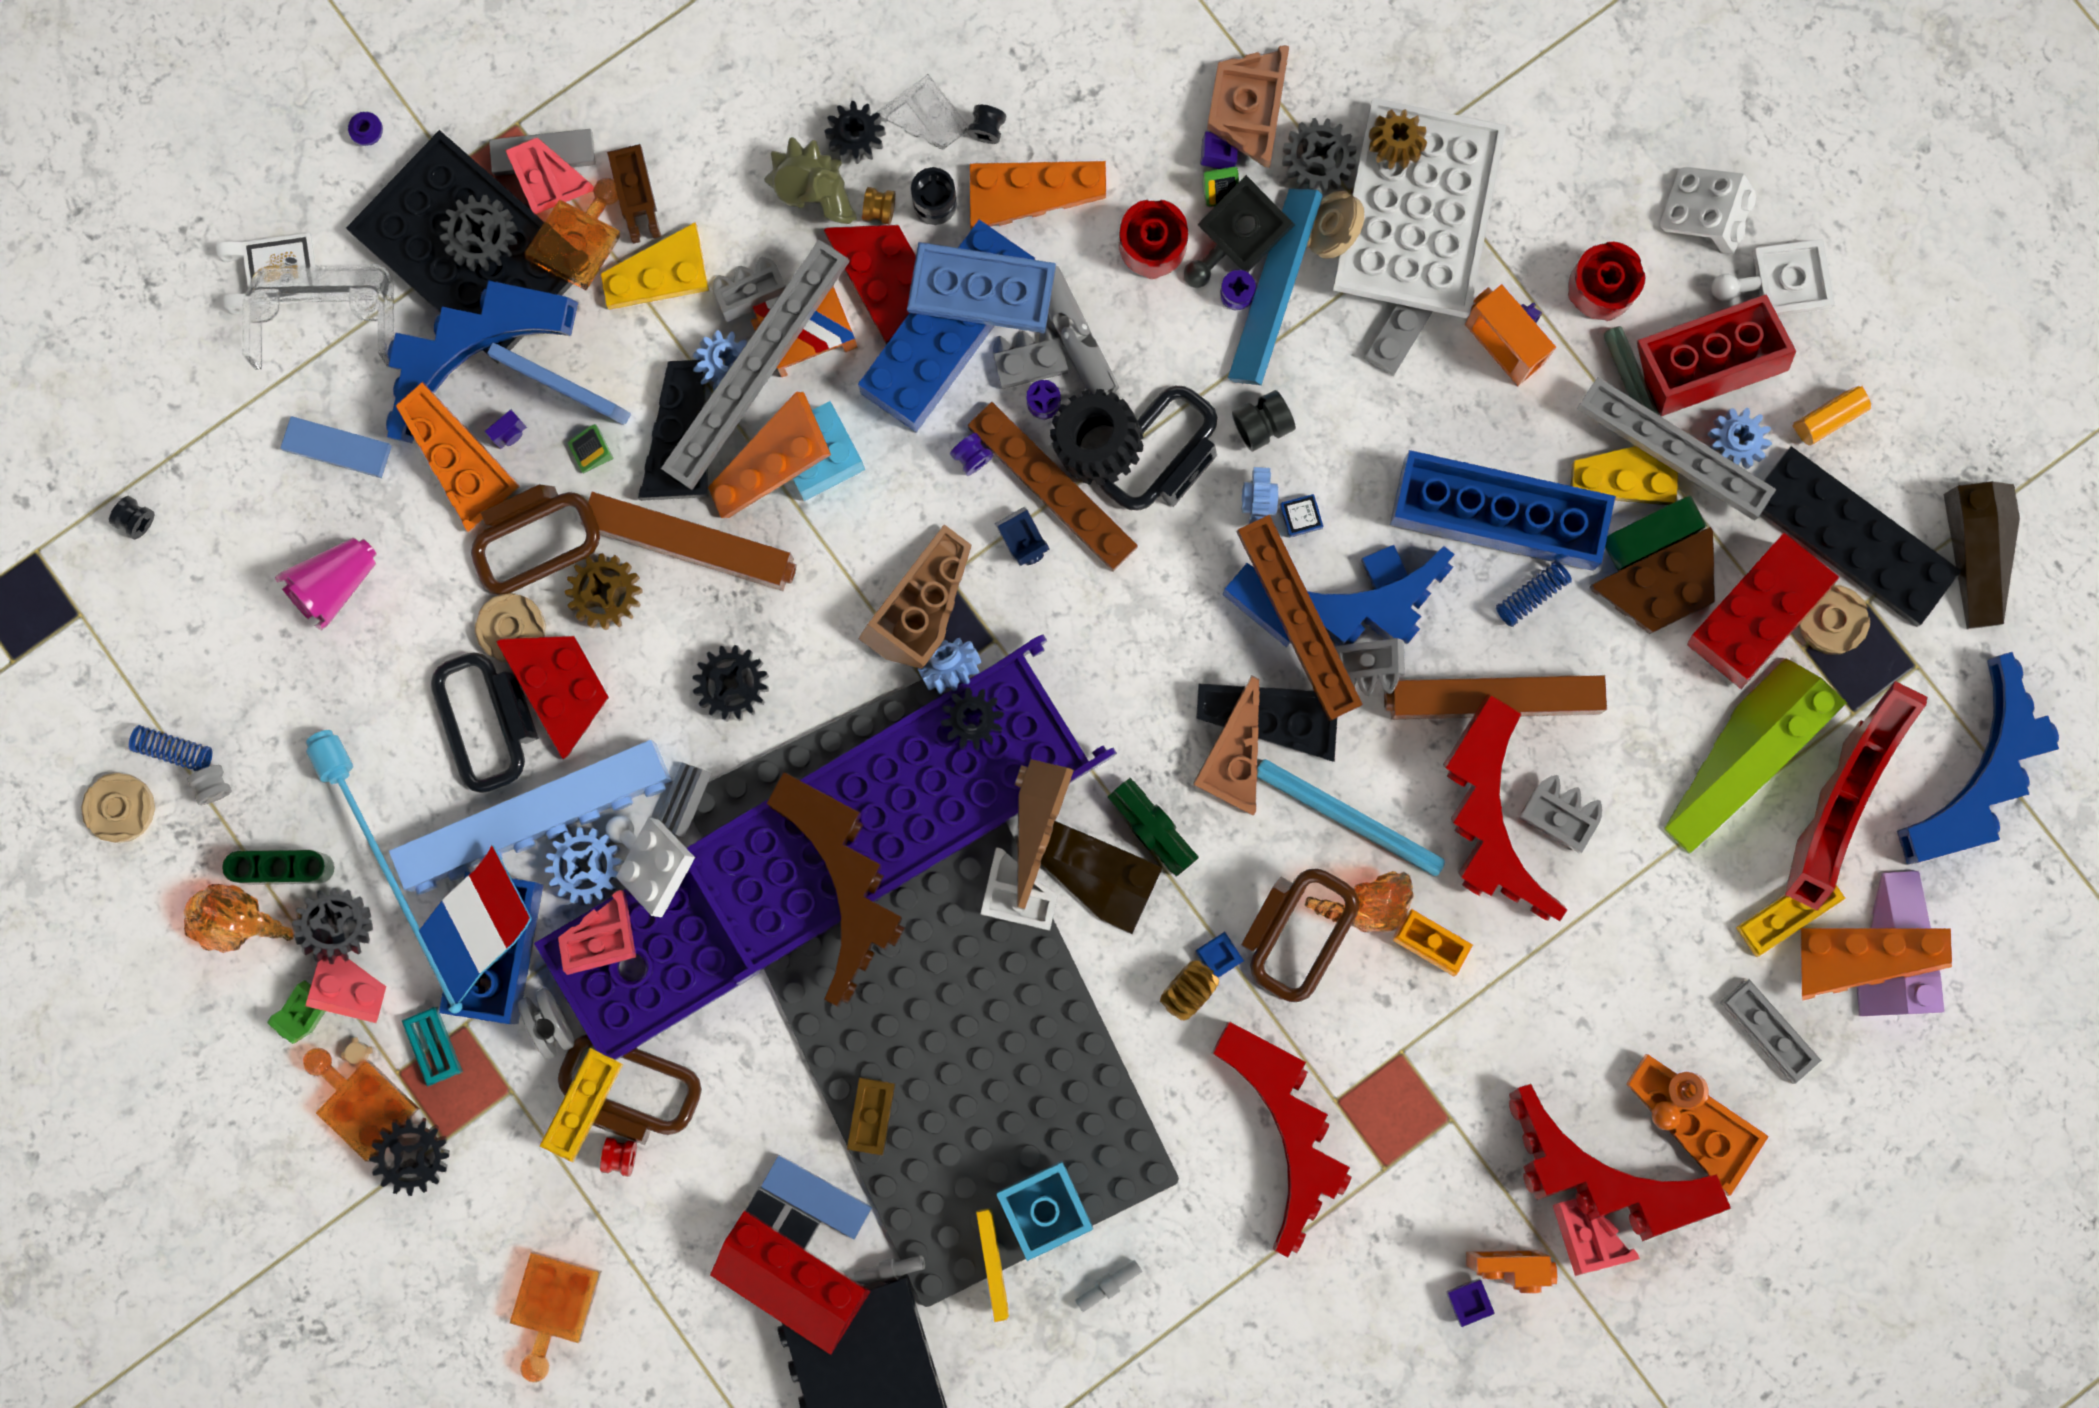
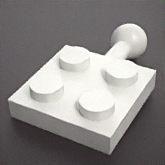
M1823 239L1755 248L1752 251L1755 277L1737 279L1731 274H1721L1714 279L1711 288L1715 298L1720 301H1730L1740 292L1759 290L1760 296L1767 294L1778 316L1831 309L1835 305Z
M615 816L607 823L606 834L612 842L617 844L623 843L630 850L616 878L651 916L663 917L695 857L660 820L648 818L638 837H636L632 821L625 816Z

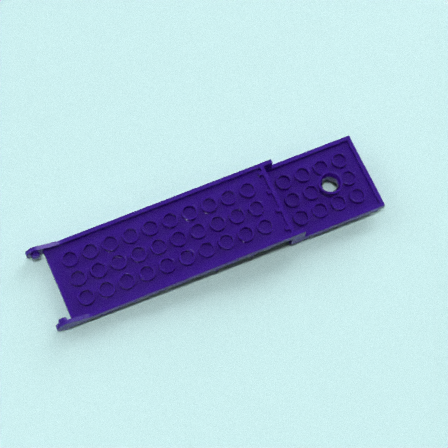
M1044 634L1035 637L999 662L970 678L969 684H960L956 691L950 690L800 780L860 812L861 818L859 822L863 823V827L855 842L853 843L848 840L845 846L881 864L882 868L879 873L884 875L876 893L868 892L867 899L873 902L880 900L881 897L1017 816L1018 794L1021 787L1014 784L1021 765L1028 767L1031 759L1074 770L1070 783L1117 754L1114 748L1106 750L1103 745L1092 752L1095 758L1088 761L1024 656L1031 653L1032 657H1036L1045 651L1042 646L1047 642ZM968 687L971 689L973 697H977L980 690L985 689L984 700L988 702L992 698H997L998 703L992 710L1004 713L1002 719L994 721L995 724H999L1002 727V733L991 732L993 745H988L985 740H981L980 749L977 752L974 750L972 742H968L965 749L961 750L959 745L961 739L959 737L953 741H948L947 736L953 729L951 727L944 728L941 725L943 720L951 718L950 715L943 712V706L954 707L952 694H957L960 699H964L965 690ZM970 712L965 714L966 722L964 724L966 726L971 723L976 727L980 725V714L971 715ZM769 799L687 847L695 859L663 917L651 916L627 889L623 890L627 897L635 953L644 959L646 965L645 972L640 979L636 981L625 980L619 972L620 962L569 975L563 971L558 937L571 927L579 925L582 919L592 910L599 911L614 899L613 896L534 943L596 1051L614 1060H618L760 974V970L841 922L836 888L825 861L813 843L792 822L769 808L767 805Z

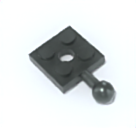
M1245 175L1197 224L1217 245L1202 261L1194 260L1185 267L1184 279L1192 287L1200 288L1205 286L1210 280L1211 269L1226 254L1241 270L1249 272L1295 224ZM1252 216L1255 219L1254 229L1247 234L1240 233L1237 229V223L1240 218Z

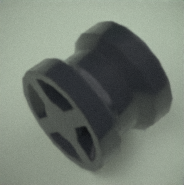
M975 105L972 112L974 121L968 126L967 134L971 138L983 143H999L1001 138L999 129L1006 121V114L993 106Z
M125 496L112 509L109 516V524L117 529H125L126 535L135 540L147 532L154 520L155 514L148 507L141 508L138 506L137 500L131 496Z

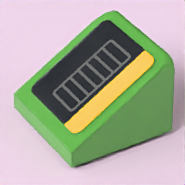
M1237 167L1207 171L1203 174L1202 188L1207 207L1216 206L1239 183Z
M596 424L588 427L568 442L583 474L614 459Z

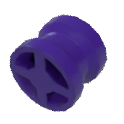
M1233 270L1223 278L1220 299L1227 308L1235 311L1243 310L1252 303L1256 289L1255 280L1252 275L1243 270Z
M1039 380L1030 385L1026 396L1029 412L1034 417L1043 420L1052 418L1058 413V408L1061 404V394L1055 383L1049 380Z
M977 433L964 438L950 452L954 460L961 462L963 465L962 470L967 476L976 473L994 456L990 449L984 448L981 445V438Z

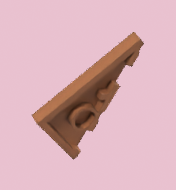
M1251 675L1193 783L1195 786L1254 816L1256 813L1260 691L1259 679Z

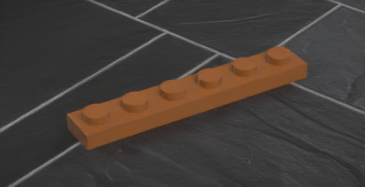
M993 402L986 406L967 425L968 429L972 433H977L981 438V442L1113 572L1138 548V545Z
M1270 515L1238 529L1236 532L1328 720L1331 721L1362 706L1363 704Z

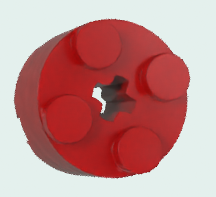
M1142 200L1131 206L1122 218L1119 232V251L1128 268L1148 279H1157L1171 273L1181 264L1188 242V226L1182 211L1166 200ZM1148 236L1151 238H1155L1156 236L1160 237L1159 241H1149L1147 239Z
M1615 241L1589 248L1581 256L1570 274L1568 282L1569 300L1580 312L1593 319L1611 321L1622 315L1638 298L1645 285L1646 277L1639 255L1631 247ZM1604 277L1610 280L1609 284L1603 282Z

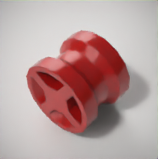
M607 1137L601 1155V1173L608 1174L612 1171H618L622 1176L630 1177L636 1159V1141L628 1140L625 1143H620L615 1138Z

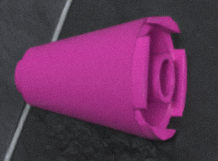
M351 538L280 572L275 576L277 583L283 580L286 582L287 585L282 588L283 592L307 619L312 616L317 618L319 622L314 626L322 631L330 624L374 568L376 562L373 557L377 554L365 539L358 541L355 538Z

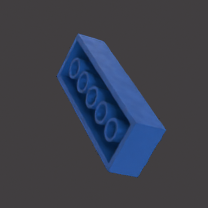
M980 219L958 247L960 249L1035 260V257ZM910 313L859 381L858 387L861 395L917 433L994 326Z
M1409 450L1403 461L1390 526L1551 562L1558 561L1564 565L1594 571L1602 564L1616 496Z

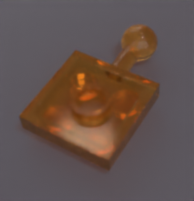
M602 178L596 182L593 189L595 198L586 212L559 199L527 248L525 259L587 290L620 238L619 230L598 220L607 205H613L618 201L617 185L611 178Z
M313 1048L304 1055L303 1067L305 1071L313 1076H322L336 1090L316 1114L366 1162H369L371 1153L379 1152L372 1147V1142L374 1139L383 1140L379 1133L382 1127L391 1131L392 1120L397 1119L401 1125H404L407 1116H413L420 1109L370 1060H365L346 1080L332 1066V1057L327 1050Z
M535 1251L530 1253L510 1319L511 1324L538 1331L532 1353L527 1355L520 1365V1372L525 1380L536 1383L542 1381L547 1376L549 1362L546 1354L552 1336L576 1343L581 1342L602 1271Z

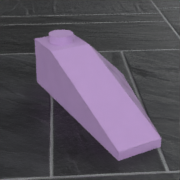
M1919 871L1881 874L1872 912L1874 917L1871 928H1931ZM1940 970L1906 978L1901 976L1887 979L1884 983L1875 985L1865 984L1857 986L1859 1016L1944 1012Z

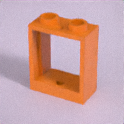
M1502 284L1494 291L1488 287L1473 300L1475 304L1471 306L1470 315L1464 325L1513 382L1519 386L1546 363L1556 349V346Z

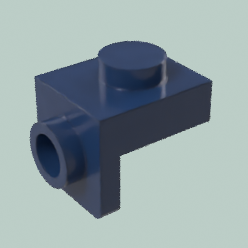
M1025 507L994 523L1011 556L1019 566L1037 563L1044 557L1043 553L1050 550L1028 509Z

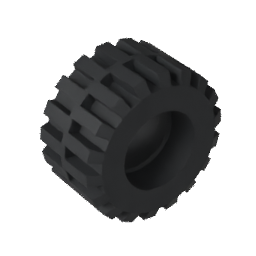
M1096 389L1095 394H1091L1090 390L1082 391V397L1077 398L1073 395L1068 398L1071 402L1069 405L1062 404L1058 408L1061 415L1053 417L1052 424L1055 429H1050V437L1053 440L1051 444L1066 470L1075 479L1081 478L1083 483L1091 485L1093 480H1095L1097 485H1105L1106 479H1110L1114 483L1119 481L1117 476L1122 472L1125 476L1131 472L1129 468L1131 463L1137 465L1140 460L1137 452H1143L1144 445L1141 441L1144 438L1143 432L1133 411L1124 399L1120 400L1118 395L1113 392L1107 395L1104 389ZM1103 425L1114 427L1111 438L1103 446L1091 450L1081 448L1084 436L1091 429Z

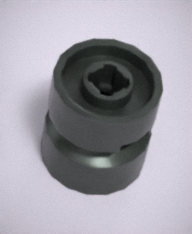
M1277 390L1258 398L1256 406L1248 403L1232 411L1235 426L1245 445L1252 452L1269 444L1271 436L1279 439L1296 429L1290 409Z

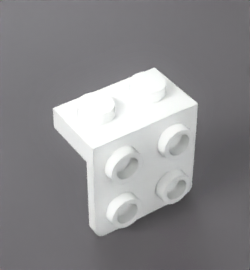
M1683 167L1679 169L1660 226L1665 232L1710 237L1721 253L1734 254L1738 242H1741L1744 238L1745 221L1748 212L1752 211L1755 206L1756 192L1744 173Z

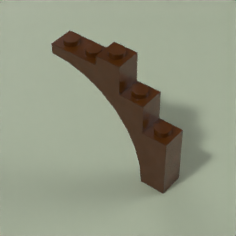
M784 772L767 805L792 822L813 843L826 863L837 892L841 913V947L835 975L824 1000L839 1007L842 1001L848 1004L855 993L858 985L853 980L859 969L865 972L875 955V952L870 950L872 945L874 944L885 951L889 944L895 947L905 927L900 925L902 921L901 916L866 898L868 892L876 893L884 878V875L879 873L882 868L881 864L845 846L848 840L853 843L855 842L863 827V823L859 822L861 818L860 812Z

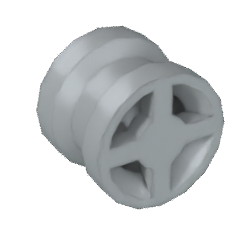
M221 765L206 767L187 778L189 785L196 789L197 795L195 799L198 805H206L218 801L232 792L230 785L224 783L222 778L224 771Z

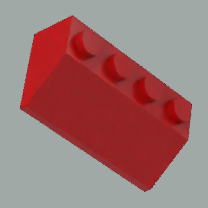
M1767 294L1637 340L1644 379L1660 416L1787 372L1796 354V349Z
M743 1211L725 1239L710 1276L830 1355L871 1292L746 1211Z

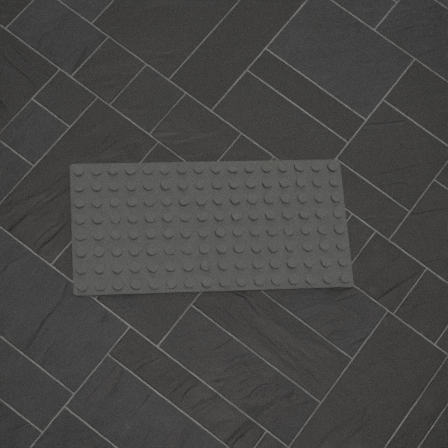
M922 679L708 782L693 817L701 837L704 838L769 799L784 772L801 780L942 696L944 693H939L936 687L929 690ZM1007 822L881 897L880 900L875 901V903L901 916L902 921L900 925L905 927L895 947L889 944L885 951L874 944L872 945L870 950L875 952V955L867 970L864 972L859 969L853 982L858 986L848 1004L842 1001L840 1006L837 1007L824 1000L835 975L841 947V922L764 968L846 1145H848L859 1078L896 1083L883 1155L849 1150L900 1260L922 1255L925 1260L924 1270L907 1274L920 1303L924 1307H930L987 1278L976 1214L977 1210L992 1209L1002 1270L1026 1259L996 1194L997 1191L1063 1161L1092 1225H1095L1176 1185L1179 1180L1178 1174L1054 919H1052L1051 928L1048 931L981 915L996 847L1003 849L1017 862V843Z

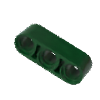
M1690 495L1608 535L1605 549L1617 571L1697 533L1707 527V524Z
M311 850L235 851L226 856L222 865L223 874L228 880L247 885L321 884L330 880L335 869L334 862L330 856ZM317 858L320 862V870L316 875L310 876L308 864L311 860ZM247 859L250 868L248 873L241 877L238 873V865L242 860ZM278 859H282L285 863V869L280 876L276 877L273 873V864Z

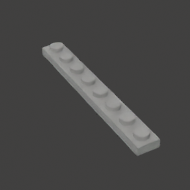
M821 240L817 241L661 468L662 470L693 490L850 262L847 257Z

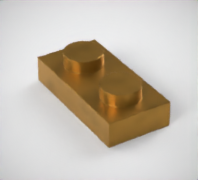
M859 1078L847 1150L883 1155L896 1083Z

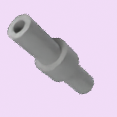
M922 1255L900 1261L894 1258L882 1261L877 1267L855 1272L854 1281L862 1286L878 1281H883L884 1283L900 1279L901 1275L924 1270L925 1260Z
M1133 1260L1113 1275L1108 1273L1097 1280L1098 1285L1075 1301L1081 1311L1084 1312L1106 1296L1110 1299L1121 1291L1119 1287L1139 1275L1142 1270L1137 1262Z

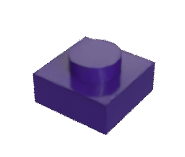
M1205 131L1201 144L1200 165L1216 169L1235 167L1238 149L1214 133Z
M511 409L486 429L485 433L502 449L505 445L511 446L522 437V431L527 427Z
M1480 1278L1446 1291L1461 1327L1495 1314Z

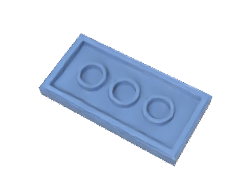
M918 242L907 311L909 313L1045 333L1056 263Z
M492 343L488 351L489 356L623 425L627 423L631 416L630 412L615 403L498 344Z

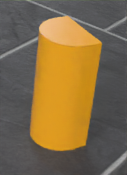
M1857 386L1846 390L1795 421L1792 426L1800 439L1805 444L1811 446L1871 409V402L1863 386Z
M1413 909L1408 911L1392 941L1453 977L1458 974L1473 944Z

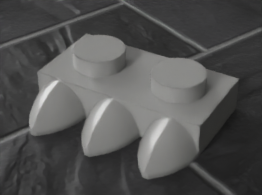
M766 257L759 258L755 274L749 268L739 266L735 272L734 283L721 275H718L713 283V292L726 322L754 311L753 306L779 297L786 288L777 265Z
M1047 325L1045 333H1040L1039 343H1036L1028 333L1022 330L1017 338L1016 348L1013 349L1011 344L1001 336L997 338L994 344L993 356L1001 389L1068 374L1060 337Z
M1394 638L1334 646L1354 687L1357 681L1359 688L1366 696L1373 692L1378 678L1384 690L1391 694L1398 684L1400 675H1405L1404 640Z
M1559 776L1548 777L1535 788L1519 818L1580 854L1585 849L1602 818L1601 801L1590 802L1579 811L1581 805L1580 788L1570 789L1558 798L1560 793Z

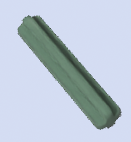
M1617 326L1607 330L1604 333V339L1629 397L1659 415L1623 328Z

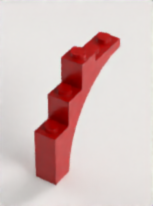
M1894 681L1865 721L1860 720L1845 739L1842 745L1838 768L1820 791L1815 817L1797 839L1785 895L1818 911L1835 890L1848 845L1868 799L1895 750L1926 707L1927 696Z
M1488 693L1443 764L1449 770L1447 774L1449 779L1463 787L1468 782L1472 784L1451 817L1452 822L1457 825L1454 830L1456 833L1471 842L1475 837L1479 839L1458 872L1460 877L1464 879L1462 886L1478 896L1482 892L1492 896L1498 885H1501L1500 892L1517 903L1521 898L1533 905L1530 911L1546 921H1549L1551 917L1561 921L1568 909L1563 903L1545 891L1525 870L1512 848L1503 821L1500 799L1502 764L1509 739L1522 714Z
M1229 1021L1221 1033L1212 1054L1237 1070L1255 1088L1270 1110L1282 1138L1287 1162L1288 1195L1283 1222L1273 1249L1288 1258L1291 1251L1297 1253L1306 1237L1302 1229L1308 1219L1313 1221L1322 1206L1323 1202L1318 1199L1320 1194L1322 1193L1335 1199L1337 1193L1340 1195L1345 1193L1352 1176L1347 1174L1350 1167L1312 1147L1315 1141L1321 1143L1330 1124L1325 1122L1328 1114L1290 1094L1293 1088L1299 1090L1308 1073V1071L1303 1069L1306 1062Z
M1531 1083L1519 1087L1509 1094L1511 1114L1515 1120L1520 1121L1524 1131L1522 1135L1524 1146L1530 1155L1533 1154L1535 1160L1523 1166L1525 1170L1523 1179L1526 1188L1531 1194L1534 1193L1536 1200L1576 1187L1578 1192L1576 1194L1577 1204L1582 1213L1587 1214L1589 1221L1628 1207L1631 1213L1629 1214L1631 1227L1637 1235H1640L1642 1242L1731 1209L1717 1174L1690 1181H1658L1624 1173L1595 1159L1569 1139L1546 1112Z

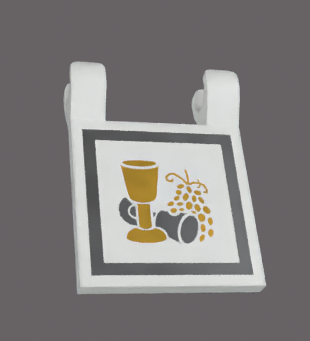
M310 232L244 242L225 241L219 242L216 245L217 254L223 262L244 259L248 294L225 295L223 299L224 306L228 309L229 313L239 314L256 308L321 299Z

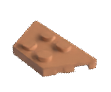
M1287 45L1279 46L1278 51L1261 56L1259 52L1248 54L1242 59L1233 58L1218 62L1207 125L1209 131L1267 168H1270L1289 52V46Z

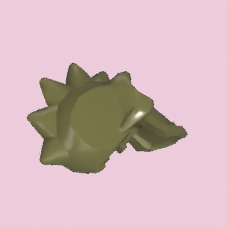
M794 137L789 138L786 154L776 151L771 152L773 170L764 178V181L774 188L781 201L788 206L798 208L805 207L804 203L806 202L821 203L824 216L831 221L851 224L852 221L857 220L856 212L851 207L844 188L845 182L839 172V167L842 165L841 160H831L829 155H820L819 147L815 140H812L803 148Z

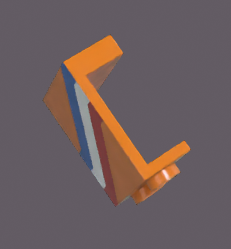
M832 286L777 366L781 378L788 375L785 368L837 347L843 346L845 352L858 348L834 286ZM779 297L753 306L756 318L751 319L755 331Z

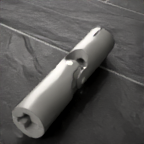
M1056 266L1048 314L1086 390H1090L1091 394H1095L1096 389H1104L1107 395L1110 392L1114 393L1119 389V385L1097 341L1093 337L1060 268ZM1070 319H1071V320L1073 321V323H1074V324L1071 325V326H1069Z

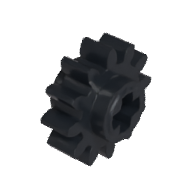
M851 101L850 110L845 111L844 107L838 105L839 117L828 116V123L832 128L824 130L826 138L831 140L829 143L830 151L836 152L840 149V158L843 162L849 155H853L854 162L859 164L860 155L865 154L868 159L872 160L871 148L882 149L883 144L878 137L886 135L885 127L879 125L882 121L880 113H874L870 116L871 110L868 103L862 107V110H858L856 102ZM859 129V136H851V130Z
M968 687L965 690L964 699H960L957 694L953 693L952 701L955 706H943V712L950 715L951 718L943 720L941 725L944 728L951 727L953 729L949 732L947 739L948 741H953L959 737L961 739L959 743L961 750L965 749L968 742H972L973 748L977 752L980 749L981 740H985L988 745H993L991 732L1002 733V727L999 724H995L994 721L1002 719L1004 713L992 710L998 703L997 698H992L988 702L984 700L985 689L980 690L977 697H973L972 691ZM969 712L971 715L980 714V725L976 727L971 723L966 726L964 724L966 722L965 714Z

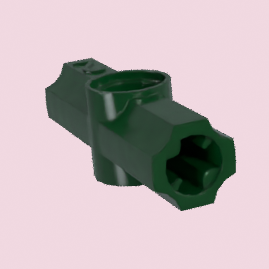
M1131 778L1123 782L1107 797L1131 825L1130 829L1149 851H1154L1160 858V861L1164 863L1175 877L1179 876L1199 858L1175 830L1177 827L1169 816L1157 804L1154 805Z

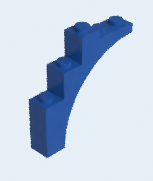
M488 281L487 289L483 290L480 298L482 314L442 307L440 315L436 317L434 322L435 341L395 332L394 340L390 342L387 356L390 360L388 366L400 370L401 373L400 377L395 380L393 387L395 401L393 411L389 412L386 420L387 437L413 444L414 437L396 405L419 384L424 382L435 393L451 372L469 357L491 346L492 343L502 342L518 336L536 334L571 336L578 302L566 296Z
M1443 546L1422 567L1405 578L1376 590L1354 594L1307 592L1330 639L1338 646L1344 645L1346 641L1353 644L1366 629L1361 625L1362 622L1385 640L1399 638L1404 640L1405 644H1408L1420 630L1415 624L1421 618V615L1411 608L1412 605L1417 609L1422 606L1432 594L1427 590V587L1434 579L1441 583L1452 570L1453 566L1448 562L1455 554ZM1246 563L1224 589L1223 596L1287 648L1291 642L1254 567Z
M2013 652L1987 660L1993 686V718L1989 740L1978 767L1964 788L1945 807L1925 820L1897 831L1907 865L2000 840L1998 834L2000 832V823L1995 813L1991 812L1989 806L2030 795L2028 790L2030 785L2029 776L2026 770L2020 766L2019 760L2059 749L2057 744L2059 741L2058 730L2050 722L2049 716L2034 718V702L2031 695L2025 691L2022 682L2023 668L2019 660L2015 659Z

